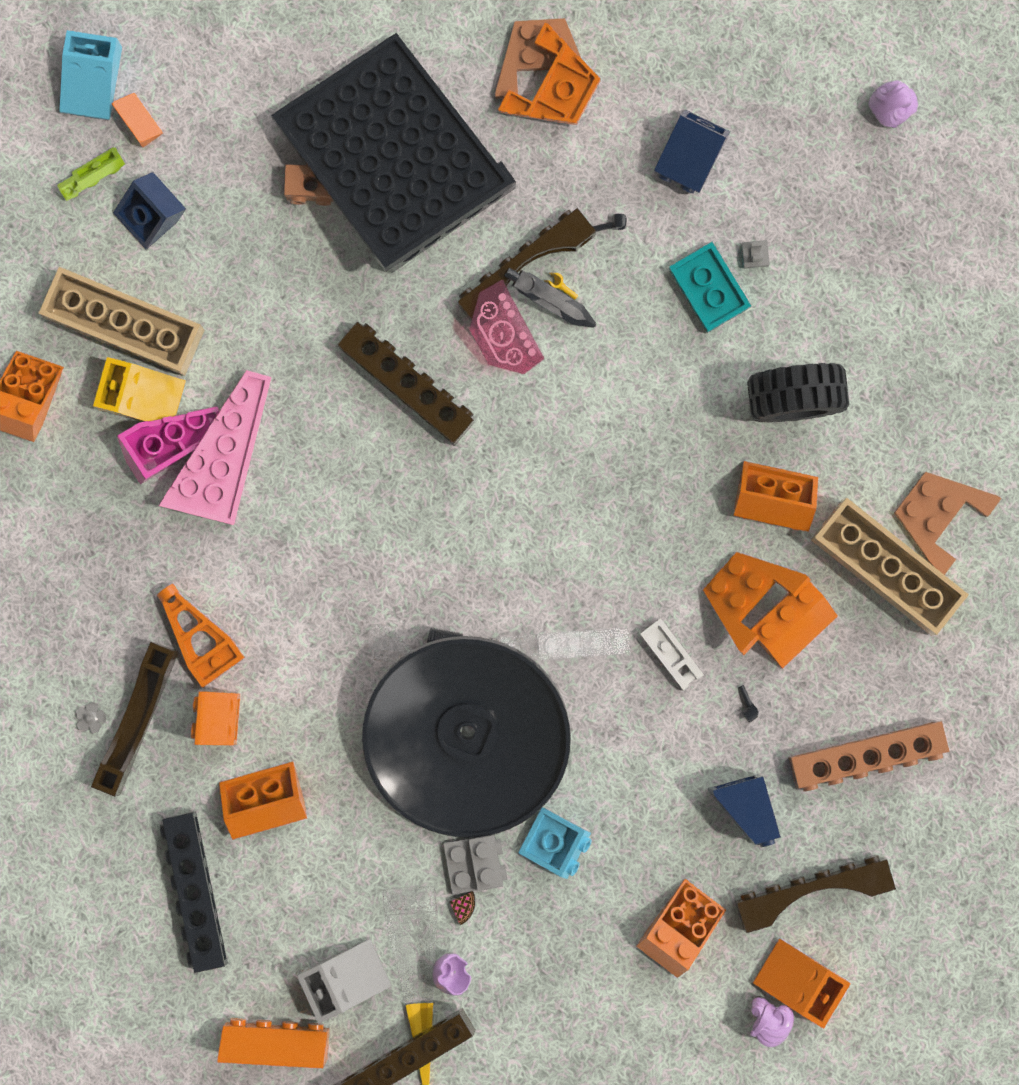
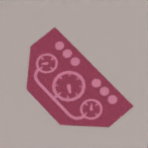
M503 280L480 292L469 330L488 365L521 374L527 373L545 358Z

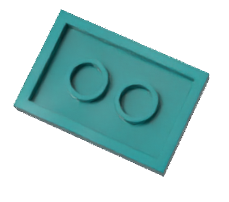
M713 241L668 268L707 333L752 307Z

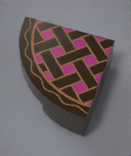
M474 891L450 901L460 926L467 922L474 912L476 901Z

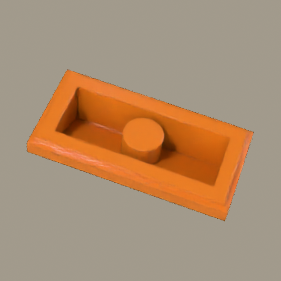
M135 93L111 103L142 147H145L163 134Z

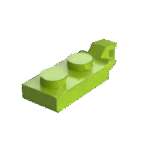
M112 147L72 171L73 176L57 186L63 197L68 201L77 197L79 192L87 187L95 186L99 180L107 175L115 174L126 164L116 147Z

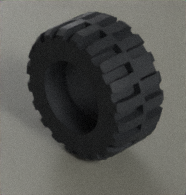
M812 363L779 367L755 373L747 381L751 417L756 422L772 423L825 417L844 412L849 406L846 370L841 364Z

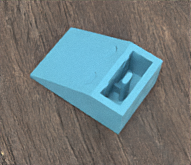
M66 31L62 54L60 113L110 120L111 103H113L122 53V46L117 38Z

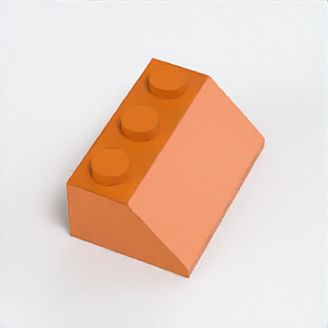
M744 461L735 500L734 516L809 532L817 508L818 477Z
M809 582L796 598L788 592L750 630L759 637L758 644L783 669L838 615L822 593Z
M294 762L219 782L223 819L232 840L307 819L305 801Z

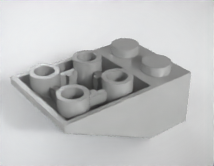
M371 939L300 971L297 975L318 1024L345 1012L392 986Z

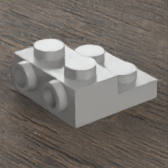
M494 834L444 843L452 895L503 887V881L508 880L505 864L500 865L498 855L503 854L501 840H495Z

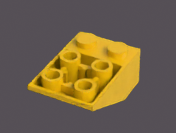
M107 357L93 406L100 411L142 422L154 421L169 416L173 417L177 415L186 381L139 365Z

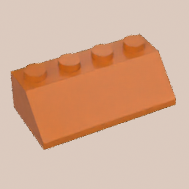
M232 1018L230 1022H226L223 1026L217 1063L323 1069L328 1060L330 1028H324L323 1023H308V1027L298 1026V1022L283 1021L282 1025H272L271 1020H256V1024L246 1023V1019Z

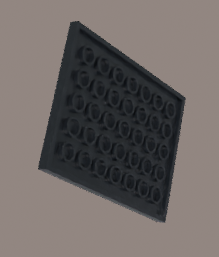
M397 33L271 115L272 120L386 272L513 187L512 181Z

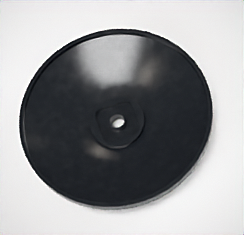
M458 636L439 639L426 643L401 657L387 670L376 685L369 699L362 728V744L366 766L374 784L384 799L398 813L414 824L429 831L453 837L471 838L497 834L509 830L532 817L549 801L564 776L570 754L571 732L568 712L564 700L550 676L539 664L518 649L505 643L482 637ZM468 725L474 728L475 733L472 736L466 737L462 735L460 729Z

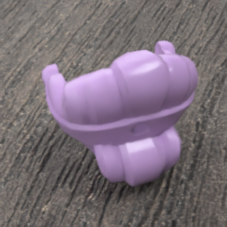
M895 80L877 88L870 97L868 105L883 126L896 128L917 111L918 101L913 89H910L905 83Z
M762 997L754 998L751 1011L757 1017V1020L753 1024V1030L750 1032L751 1036H756L758 1041L767 1047L780 1045L792 1030L794 1023L793 1011L786 1005L776 1007Z

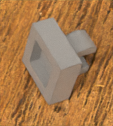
M767 240L741 243L744 269L769 267Z

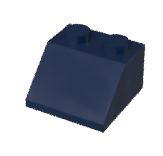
M151 172L132 181L113 214L147 250L179 221L186 208L156 174Z

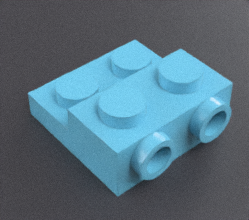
M542 807L518 853L554 874L568 879L569 875L574 876L580 866L577 860L581 852H587L592 840L589 838L591 832Z

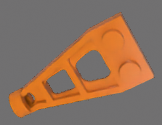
M174 584L167 586L156 595L164 606L186 665L202 688L245 658L232 638L185 599ZM175 596V601L168 603V600ZM185 610L189 611L198 621V625L188 632L183 631L177 620V616ZM199 631L207 632L216 641L215 648L203 656H198L195 653L191 643L192 636Z

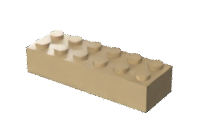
M58 267L39 311V314L47 320L183 376L188 371L205 331L196 322L62 267Z
M848 498L843 499L811 538L812 542L930 636L938 635L969 595Z

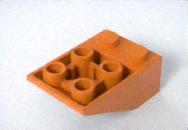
M19 351L15 352L0 379V431L32 442L35 441L44 424L64 369L63 366Z
M202 691L199 692L198 697H194L193 712H197L196 723H192L191 739H195V745H237L241 694Z
M684 879L648 927L636 947L678 978L689 970L726 909L688 880Z
M780 938L753 981V984L823 1029L851 984L845 978Z

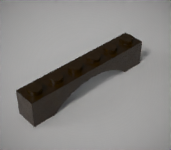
M578 208L572 212L570 209L564 212L558 218L560 222L553 227L550 225L545 227L538 234L540 237L533 243L528 241L519 248L520 253L514 258L509 256L499 264L500 269L493 274L488 272L479 280L480 284L473 290L469 287L459 295L458 306L476 329L479 328L477 318L481 314V307L485 302H493L498 308L500 302L499 295L504 293L505 288L511 281L504 277L508 267L519 272L529 263L548 254L576 252L596 236V230ZM488 303L487 307L486 305L483 307V313L485 312L484 315L486 317H492L491 314L495 315L496 308L493 309L495 307L493 304ZM481 316L480 325L482 326L489 319Z
M150 642L141 663L129 704L113 741L99 765L91 785L92 788L114 797L121 795L179 654L178 651L156 642Z
M872 855L864 858L865 863L859 865L849 862L840 865V870L830 873L829 869L815 872V877L805 880L804 876L789 880L790 885L780 887V884H773L765 887V892L755 894V891L740 894L741 899L735 902L743 930L746 933L772 926L777 917L790 904L815 891L848 889L873 897L896 890L888 860L879 858V855Z

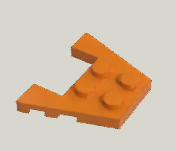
M545 22L534 43L536 46L557 57L533 101L508 90L498 111L503 114L577 125L601 79L553 28Z
M736 552L706 585L703 591L741 654L745 655L759 639L757 634L741 622L775 583L779 584L796 598L811 580L806 574Z

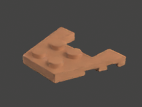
M565 18L514 22L495 92L496 99L505 98L508 90L518 94V71L550 70L557 56L536 46L534 43L545 22L580 56Z
M924 472L894 514L918 545L929 563L945 575L956 559L935 544L940 535L965 502L985 517H988L1002 498Z

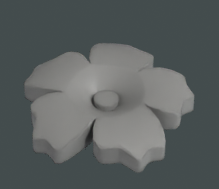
M91 702L86 705V709L79 707L76 710V718L82 719L76 724L79 730L87 731L90 728L92 734L99 732L102 724L99 722L107 720V714L103 710L98 711L99 704Z

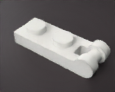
M661 618L640 633L641 637L683 691L690 687L688 684L694 679L699 680L704 676ZM686 665L689 671L682 676L678 669Z

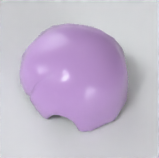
M454 953L441 956L433 966V982L435 986L445 994H463L471 982V976L465 970V966L468 963Z

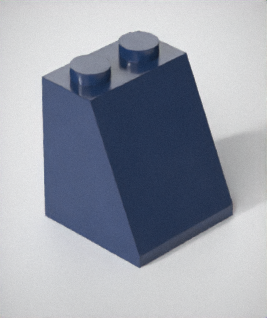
M685 110L680 115L654 171L659 173L658 177L664 181L671 183L674 180L680 183V188L686 192L694 194L696 191L700 193L731 131Z
M757 774L708 788L712 797L749 841L755 845H760V847H766L775 844V839L781 838L763 776Z

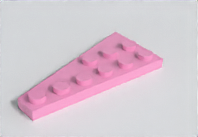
M248 370L244 372L158 506L234 525L271 377Z

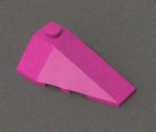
M218 407L197 410L173 417H164L149 422H140L119 434L117 439L125 461L140 485L191 454L220 411Z

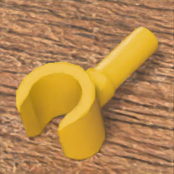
M549 272L554 277L555 282L552 283L549 280H544V282L562 290L574 300L578 297L575 292L563 283L561 274Z

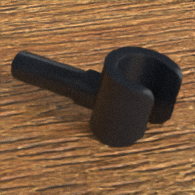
M613 214V222L596 225L593 228L596 232L607 229L623 230L626 228L627 217L625 214Z
M742 685L738 688L747 708L741 712L750 723L758 717L759 711L750 700L745 686Z

